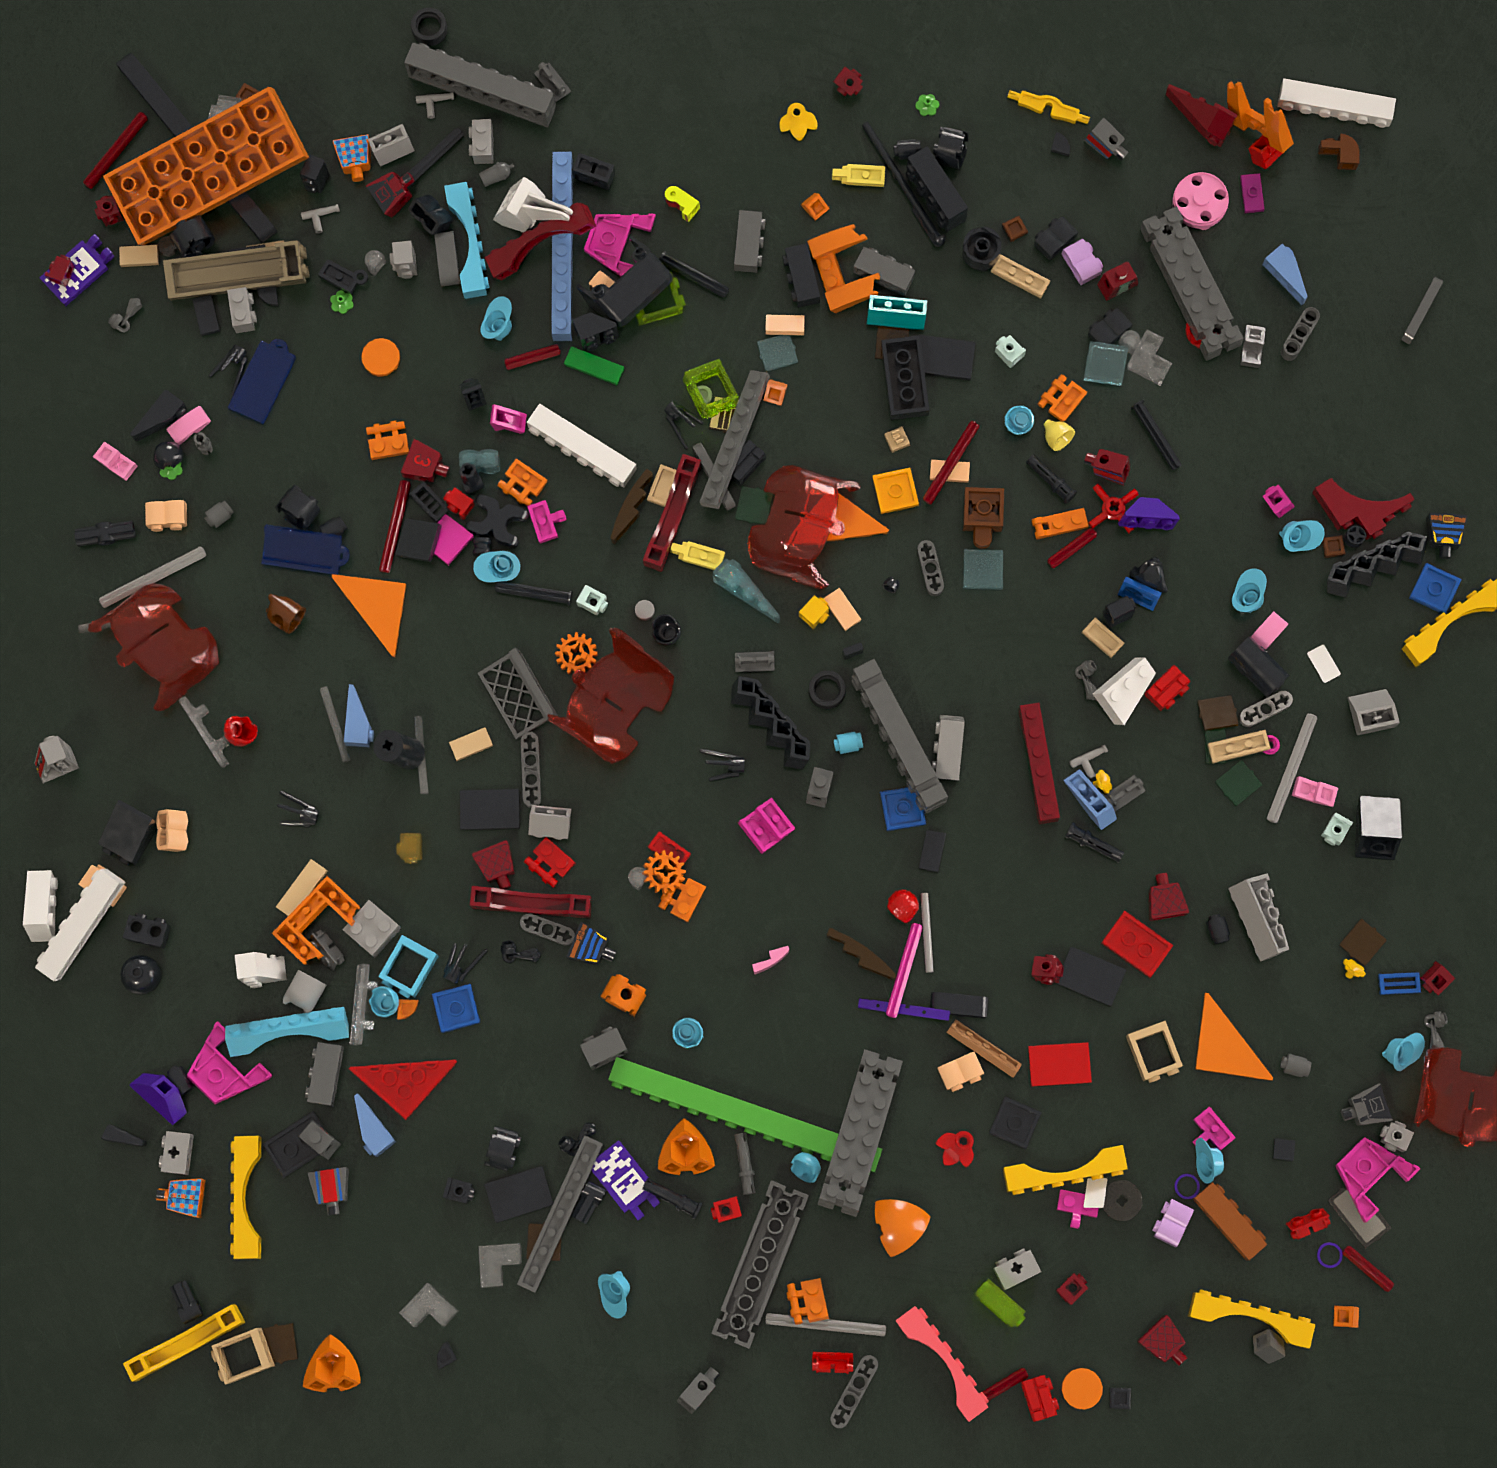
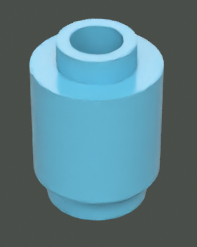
M854 731L837 735V739H834L835 750L840 751V754L859 751V748H863L861 733H855Z

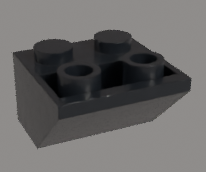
M591 312L572 319L575 333L583 351H594L599 345L611 344L619 338L617 325L611 320Z

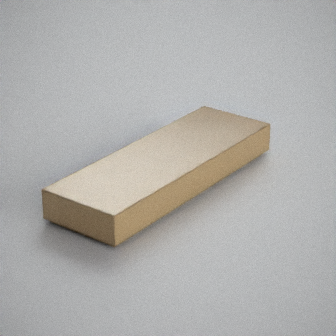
M1001 254L991 269V273L1039 298H1042L1050 284V280Z
M1266 730L1207 744L1212 764L1271 749Z
M311 859L277 904L276 908L289 916L317 887L328 871Z

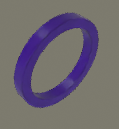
M1183 1174L1176 1179L1174 1189L1179 1197L1192 1199L1199 1193L1200 1184L1195 1176ZM1182 1177H1191L1195 1180L1197 1190L1192 1196L1186 1197L1179 1193L1177 1184Z
M1328 1242L1319 1247L1317 1259L1322 1266L1334 1268L1342 1261V1250L1335 1243ZM1332 1245L1338 1249L1340 1257L1336 1264L1326 1265L1321 1261L1320 1251L1324 1246Z

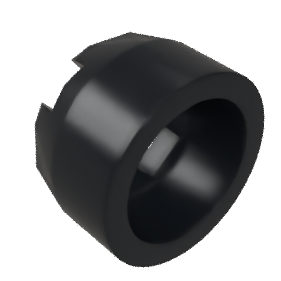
M893 576L888 577L882 586L886 591L895 594L900 586L899 580H893Z

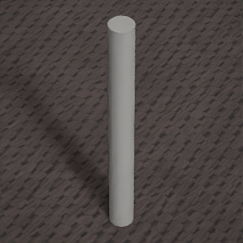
M921 893L926 973H932L934 970L928 893Z

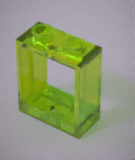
M677 277L673 278L669 284L676 306L646 315L642 309L636 315L639 326L683 313L682 306H685L683 295H679L677 291L680 288Z
M720 359L684 372L683 382L702 419L715 417L719 412L724 410L730 411L737 406L739 396ZM719 375L729 396L706 405L695 383Z
M986 1279L973 1294L1008 1327H1018L1024 1321L1025 1317L1023 1314L1026 1311L990 1279Z

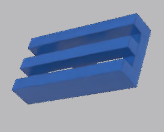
M1126 577L1118 595L1122 597L1128 596L1135 603L1153 611L1161 592Z
M1419 972L1378 975L1380 995L1421 992ZM1415 977V981L1384 982V979ZM1416 985L1415 989L1385 990V987Z

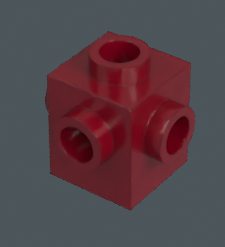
M844 67L833 80V83L838 86L836 90L844 96L847 94L852 96L853 93L857 95L863 87L861 85L863 80L860 79L862 75L855 69L850 71L847 67ZM847 79L852 81L851 86L846 84Z
M103 196L100 200L95 201L97 205L95 213L98 220L102 219L105 226L124 220L113 196Z
M1049 954L1045 955V957L1034 956L1033 978L1046 985H1052L1053 982L1059 983V979L1063 976L1064 966L1059 959Z

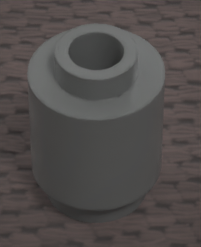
M224 500L222 503L218 502L206 511L205 514L207 516L204 519L210 527L215 526L218 528L231 518L230 515L234 512Z
M1288 1053L1286 1057H1282L1280 1068H1283V1073L1300 1078L1303 1076L1308 1077L1312 1062L1307 1061V1058Z

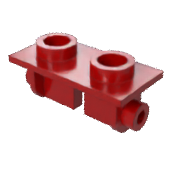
M1321 1208L1313 1209L1309 1214L1302 1217H1294L1286 1225L1291 1230L1292 1238L1299 1240L1311 1234L1309 1227L1312 1226L1313 1231L1317 1232L1327 1228L1331 1223L1328 1218L1329 1214Z
M813 1352L812 1371H816V1373H830L831 1369H835V1373L849 1374V1372H853V1353Z

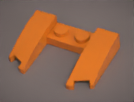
M1230 81L1227 84L1228 110L1237 114L1234 125L1244 131L1248 127L1252 130L1256 129L1264 137L1268 138L1271 147L1284 153L1294 142L1283 111L1280 109L1274 112L1271 104L1272 101L1266 98L1264 100L1263 116L1250 108L1242 83L1237 82L1234 87L1233 82Z
M854 224L833 230L807 241L812 257L816 260L826 290L825 296L830 311L834 313L869 299L870 295H878L877 291H873L874 280H880L879 273L848 284L844 282L835 254L867 240L865 234L859 236L853 230L856 228Z
M328 876L272 932L304 965L307 964V960L314 957L320 959L324 956L301 934L309 924L329 905L347 923L353 926L355 911L360 909V906Z

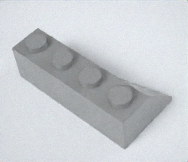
M1268 873L1246 879L1228 888L1260 961L1270 959L1289 950L1283 925L1278 923V916L1280 915L1278 908H1275L1272 902V897H1274L1273 890L1268 888L1267 881L1270 880Z

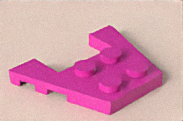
M596 214L594 218L596 227L590 230L584 252L621 277L633 266L632 264L620 261L631 227L651 232L656 214Z
M218 1021L215 1023L213 1030L187 1074V1078L214 1104L250 1089L272 1077V1074L261 1063L257 1064L246 1076H243L216 1049L225 1041V1028Z
M1365 1137L1335 1165L1364 1223L1368 1222L1379 1211L1365 1193L1391 1167L1405 1182H1408L1420 1170L1415 1164L1412 1165L1405 1161L1404 1158L1392 1154L1384 1147Z

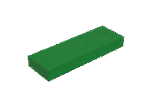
M572 346L564 362V365L614 385H618L625 369L624 366Z

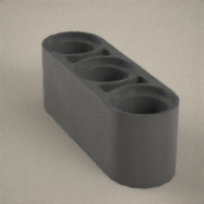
M454 231L435 234V244L441 287L460 284Z
M1308 307L1303 311L1281 349L1283 359L1292 361L1300 353L1320 318V313L1316 308ZM1305 316H1312L1314 321H1308ZM1301 331L1305 336L1299 337L1296 332ZM1292 347L1294 348L1295 352L1290 353L1287 351L1286 348Z

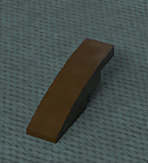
M648 469L644 471L634 484L620 509L611 535V542L614 545L640 517L637 508L647 498L644 489L653 480V473Z
M829 928L827 938L844 944L843 953L859 958L858 967L895 981L897 975L872 951L851 937Z

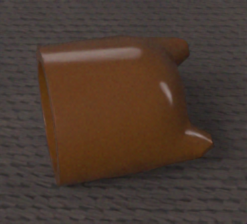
M269 594L270 605L266 609L268 620L287 634H291L303 620L306 608L289 597Z

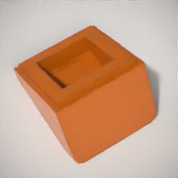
M813 193L801 204L803 209L815 221L830 209L818 193Z
M769 380L763 401L782 406L788 385Z
M1334 1306V1326L1358 1328V1307Z

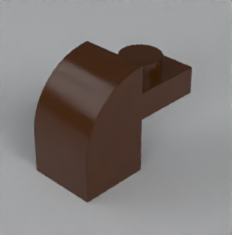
M1340 134L1337 141L1333 138L1321 140L1318 154L1337 155V169H1357L1359 165V147L1352 137Z

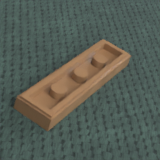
M955 1020L947 1031L948 1034L1013 1078L1022 1066L1021 1063L958 1020Z

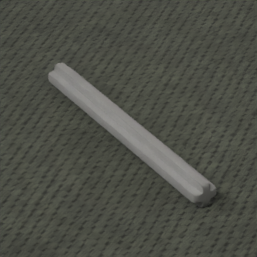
M198 547L100 597L99 601L106 608L204 558L206 553L202 547Z
M1307 714L1268 813L1267 820L1272 823L1279 821L1318 718L1313 714Z
M767 1313L765 1320L766 1324L876 1336H885L886 1326L830 1319L809 1323L808 1317H802L803 1323L795 1325L794 1318L791 1315Z

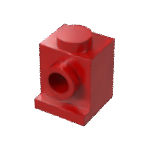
M455 487L452 491L449 490L443 498L448 504L447 508L455 514L459 512L462 520L467 517L475 506L471 498Z
M737 1196L714 1202V1207L711 1208L713 1220L718 1219V1223L742 1217ZM724 1207L730 1209V1212L726 1215L722 1213Z

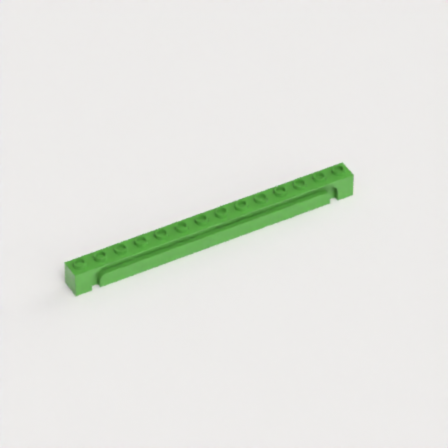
M618 1057L615 1059L608 1079L612 1082L611 1086L622 1090L623 1087L630 1088L631 1093L642 1096V1093L650 1095L649 1099L659 1103L661 1100L668 1101V1106L680 1109V1106L688 1108V1113L697 1116L699 1113L707 1115L706 1119L718 1122V1119L725 1121L726 1126L734 1129L737 1126L745 1128L744 1132L756 1135V1132L763 1134V1139L771 1142L777 1139L783 1141V1146L792 1149L794 1146L802 1148L801 1152L810 1153L811 1155L815 1152L821 1155V1159L829 1162L831 1161L839 1135L838 1133ZM878 1147L870 1171L872 1173H875L882 1149Z

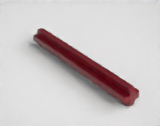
M139 112L85 178L83 183L86 187L92 189L145 124L148 117L144 113Z
M970 421L924 495V502L930 505L933 503L979 429V424Z
M401 480L379 567V570L383 573H389L410 490L411 484L409 481Z

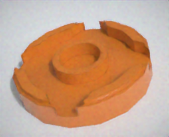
M384 338L374 339L364 347L362 363L372 375L379 377L388 376L398 368L400 352L390 340Z
M1078 1368L1066 1375L1062 1382L1061 1391L1069 1405L1076 1409L1085 1410L1099 1402L1103 1386L1095 1372L1089 1369Z

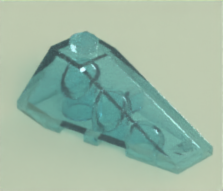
M726 558L713 571V582L776 623H779L780 615L745 571L740 568L741 564L733 559L730 561Z

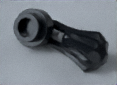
M510 940L502 942L500 946L502 958L506 963L514 962L515 958L537 962L541 957V953L537 948L516 952V945Z
M586 1122L576 1140L570 1136H563L558 1143L560 1149L570 1156H575L584 1135L590 1137L597 1132L594 1123Z

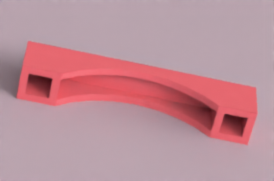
M914 1306L898 1318L896 1323L908 1339L927 1345L944 1360L955 1382L956 1406L966 1420L970 1422L988 1408L987 1403L989 1400L983 1392L978 1393L974 1388L977 1385L970 1375L966 1377L962 1371L965 1367L958 1358L953 1359L950 1354L952 1349L947 1342L944 1341L942 1343L938 1338L940 1333L934 1324L930 1326L927 1323L926 1319L928 1316L922 1308L917 1309Z

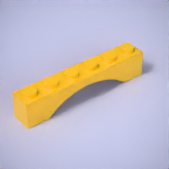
M1497 579L1494 581L1488 580L1482 585L1483 589L1477 593L1474 590L1466 596L1467 601L1464 603L1459 601L1451 607L1452 611L1449 614L1442 613L1435 619L1437 621L1432 626L1427 624L1420 629L1421 634L1416 637L1413 634L1404 641L1406 644L1402 650L1415 667L1435 653L1437 643L1443 631L1453 621L1470 613L1494 612L1497 609Z
M234 1136V1141L231 1142V1153H234V1161L231 1162V1173L234 1174V1182H231V1194H234V1202H231L230 1207L231 1214H234V1222H231L230 1226L231 1235H234V1243L230 1245V1253L234 1255V1259H261V1237L254 1230L249 1220L245 1196L250 1174L261 1159L262 1137Z
M1123 1145L1102 1149L1089 1163L1069 1172H1042L1025 1164L1004 1167L1003 1173L1007 1192L1017 1195L1025 1193L1024 1189L1032 1188V1191L1043 1190L1044 1185L1052 1184V1188L1064 1186L1065 1181H1072V1184L1084 1182L1083 1178L1087 1177L1097 1180L1104 1178L1103 1174L1111 1173L1112 1177L1123 1175V1171L1128 1168Z
M1199 1290V1293H1193L1188 1317L1206 1322H1211L1228 1315L1250 1316L1270 1325L1282 1336L1286 1343L1310 1349L1315 1324L1310 1323L1311 1319L1300 1316L1298 1320L1290 1318V1313L1279 1311L1278 1314L1271 1313V1308L1259 1306L1258 1309L1252 1308L1249 1302L1239 1300V1303L1231 1302L1230 1297L1223 1295L1215 1298L1211 1296V1292Z
M232 1304L178 1336L124 1362L123 1365L131 1381L137 1382L244 1324L245 1321L237 1305Z

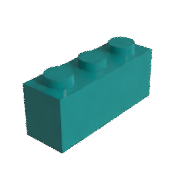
M870 295L867 324L924 330L927 300Z

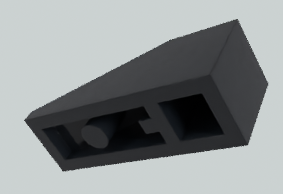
M473 378L464 380L459 385L469 411L487 405L477 378L474 380Z
M165 389L130 433L131 437L137 442L172 425L185 415L186 405Z

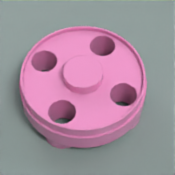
M1204 172L1193 173L1186 176L1177 185L1173 194L1172 208L1178 207L1185 225L1207 230L1224 217L1229 202L1228 192L1224 183L1216 176ZM1192 181H1198L1200 185L1195 186L1192 184ZM1215 195H1221L1223 199L1218 200L1215 198ZM1183 202L1186 204V207H1180L1177 203ZM1206 216L1209 218V221H1203L1200 217Z

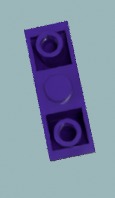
M1140 497L1125 512L1118 525L1128 528L1140 527L1170 530L1174 528L1180 518L1178 514L1158 498Z
M143 1073L130 1083L129 1086L172 1125L186 1115L187 1112L179 1089L164 1075Z

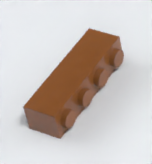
M1212 1182L1193 1198V1201L1242 1257L1249 1261L1267 1245L1264 1241L1266 1237L1261 1231L1253 1229L1251 1226L1252 1221L1245 1214L1242 1216L1237 1210L1239 1208L1232 1199L1228 1200L1225 1197V1191L1218 1183L1214 1184Z

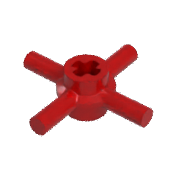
M1100 484L1095 485L1093 489L1104 503L1102 505V513L1089 521L1088 524L1091 528H1094L1107 518L1120 521L1125 513V505L1139 495L1138 491L1134 488L1120 499L1109 497ZM1111 506H1112V507L1116 506V507H1117V510H1116V511H1115V510L1111 511V510H1110V507H1111ZM1124 527L1128 533L1132 532L1135 529L1134 527Z

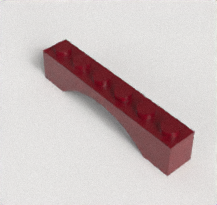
M574 203L569 207L573 211L572 215H568L570 217L569 221H543L537 225V228L523 232L521 237L509 240L502 248L492 250L485 257L492 276L503 280L517 272L527 253L535 245L551 236L559 234L582 235L595 228L596 224L589 207L582 203Z
M685 454L682 455L662 516L644 555V566L662 572L702 467L700 459Z
M1040 703L1020 705L1018 712L1030 764L1038 824L1058 822L1060 815Z
M472 886L470 899L472 909L590 919L592 904L591 896L527 893Z

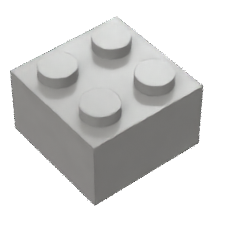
M368 900L353 917L355 920L354 925L351 926L348 923L343 931L376 958L401 927Z

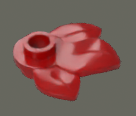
M969 1132L946 1133L937 1140L936 1145L945 1149L943 1153L944 1165H953L960 1161L967 1167L973 1161L974 1153L971 1147L974 1140ZM960 1138H966L967 1144H960Z

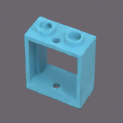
M402 935L378 977L382 979L381 984L388 988L395 986L400 989L399 994L407 998L410 995L415 998L439 956ZM403 947L428 959L411 989L387 976Z

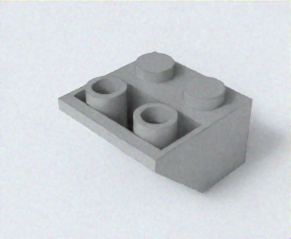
M1386 689L1348 697L1357 735L1394 728L1400 723L1395 703Z

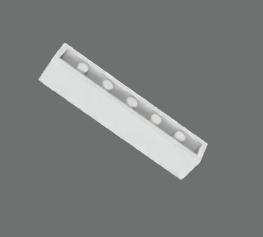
M1283 79L1277 107H1281L1286 111L1298 110L1304 114L1315 113L1321 117H1337L1342 121L1354 120L1359 124L1370 123L1383 128L1389 127L1393 120L1396 98Z
M540 403L527 421L529 431L535 436L541 435L549 445H557L565 455L569 457L573 455L581 465L592 467L594 473L601 477L603 475L609 478V482L617 487L620 485L625 488L637 470L634 462Z
M100 869L93 874L89 887L84 888L80 894L81 899L79 902L71 907L69 917L59 925L60 931L49 940V947L46 952H42L38 957V964L35 968L51 980L58 981L62 979L126 883L108 869Z

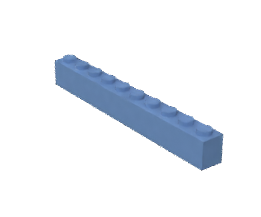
M553 152L552 202L569 208L573 204L572 152ZM559 234L552 236L553 341H572L573 234Z

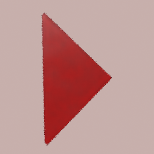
M454 1059L350 1067L349 1070L407 1120L456 1065L457 1061Z

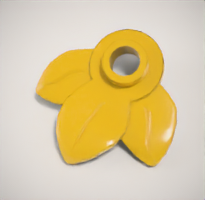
M793 103L788 107L787 114L780 120L781 132L790 130L793 137L801 141L807 129H817V120L812 113L806 111L802 104ZM798 109L800 111V115H794L793 110Z

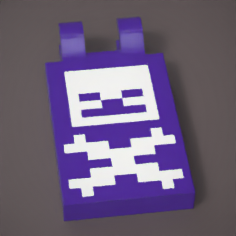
M95 234L90 237L86 244L82 240L65 255L71 259L75 266L67 287L50 282L44 274L39 277L65 306L108 270L105 264L115 257L108 247L101 254L95 250L102 245V242Z
M619 1140L597 1157L591 1171L624 1213L630 1210L639 1221L645 1216L638 1208L642 1202L648 1199L654 1208L660 1204L653 1194L642 1190L648 1176Z

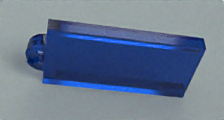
M275 339L270 344L260 341L228 406L230 411H235L258 421L260 424H264L296 360V356L289 353V348L285 341Z
M271 525L264 526L265 536L261 564L338 575L339 567L345 565L349 560V550L341 545L342 536Z

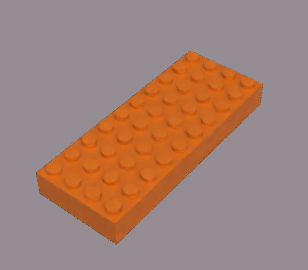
M267 87L105 174L103 177L138 245L144 246L177 228L176 224L179 221H188L195 216L203 215L308 159L309 156L275 89Z

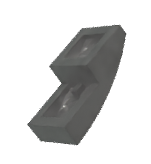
M1246 325L1241 366L1260 368L1266 328Z

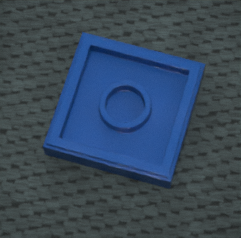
M1425 563L1409 599L1441 614L1446 613L1462 579Z
M908 788L880 792L887 831L926 825L924 810L920 811L915 803V793L911 794Z
M471 984L432 994L441 1033L480 1023Z

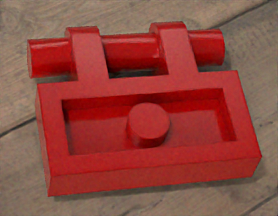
M547 837L533 851L538 858L534 861L528 856L524 860V863L529 866L528 869L530 871L536 872L545 884L548 883L553 888L558 883L554 876L558 874L563 878L576 864ZM543 862L552 868L549 872L540 866Z

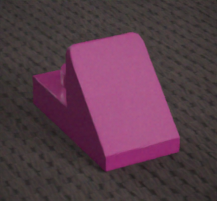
M494 404L492 405L490 424L495 431L506 429L521 434L525 432L527 414Z

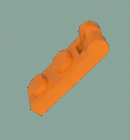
M1084 508L1045 517H1037L1031 520L1032 525L1036 529V539L1089 527ZM1044 524L1048 525V530L1043 529Z

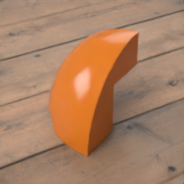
M684 1118L667 1137L659 1156L658 1169L669 1174L680 1175L681 1171H692L693 1174H699L715 1166L714 1158L707 1141L700 1131Z
M889 1199L875 1202L876 1224L881 1226L882 1236H880V1239L888 1255L893 1257L904 1252L922 1236L930 1221L928 1213L914 1204L901 1200Z
M329 1335L313 1354L304 1376V1388L318 1392H327L328 1388H339V1391H345L360 1384V1373L354 1357L347 1347L334 1336Z

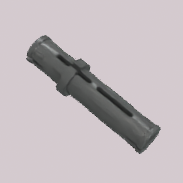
M747 1133L735 1134L740 1167L739 1177H741L743 1195L755 1194L753 1178L755 1173L752 1171Z

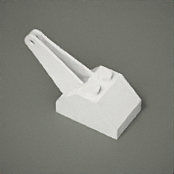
M523 177L510 187L493 220L502 226L525 232L528 228L532 229L536 220L569 221L570 217L568 215H572L573 211L564 205L545 199L546 196L533 182Z

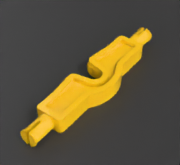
M1010 90L1007 98L1018 101L1019 106L1039 114L1043 113L1045 106L1050 105L1052 107L1050 116L1054 119L1073 124L1079 121L1087 125L1090 117L1079 114V109L1062 104L1059 99L1050 95L1038 96L1026 91H1022L1020 94Z

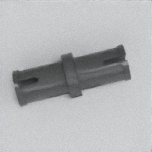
M198 432L199 436L194 435L195 445L204 455H209L208 451L210 453L213 451L211 441L204 433Z

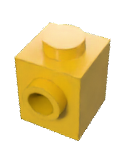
M814 595L799 611V617L814 629L819 622L823 624L829 617V604L822 597L818 599Z

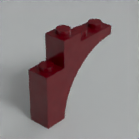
M1332 478L1315 487L1312 492L1337 530L1342 528L1346 530L1356 523L1357 526L1365 530L1366 540L1371 537L1376 539L1384 533V528L1387 526L1385 523L1396 517L1394 514L1399 511L1404 513L1412 507V502L1415 500L1411 493L1390 501L1361 499L1343 490Z

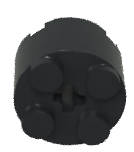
M941 127L938 136L940 138L939 144H935L933 155H935L939 165L960 169L967 153L965 142H969V132Z
M201 215L195 216L188 221H179L176 224L177 228L169 235L180 255L184 258L201 255L202 252L200 250L205 247L208 250L215 242L212 232Z
M989 227L970 230L965 236L963 243V260L972 269L982 272L992 268L998 261L1001 253V240L998 233Z
M296 485L289 488L275 506L278 513L282 511L285 514L283 517L285 520L299 529L304 527V530H307L320 513V508L317 506L318 500L311 495L307 497Z
M494 1126L493 1130H497V1133L491 1136L486 1154L490 1158L489 1162H484V1165L508 1171V1168H513L516 1157L512 1156L514 1148L518 1149L521 1137L518 1136L516 1131Z

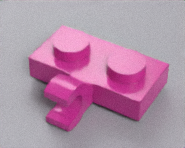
M546 500L527 506L539 543L558 538L554 523L567 520L564 511L560 510L550 514Z
M1210 1107L1193 1120L1203 1131L1193 1141L1195 1146L1198 1138H1202L1205 1141L1209 1139L1221 1151L1236 1138Z
M1060 1190L1057 1210L1072 1213L1071 1228H1079L1081 1215L1097 1218L1099 1208H1084L1085 1194Z

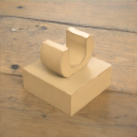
M903 427L884 434L892 453L910 446Z

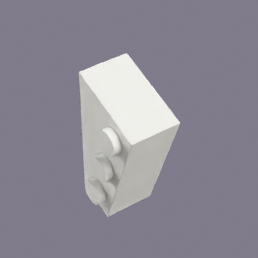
M1134 658L1093 693L1114 725H1125L1156 672L1146 658Z
M51 870L27 871L23 926L31 942L49 941L55 935V889L58 888V880L54 877Z
M257 952L235 955L237 979L250 986V988L262 987L263 983L287 980L283 956L275 957V955H270V958H267V954Z

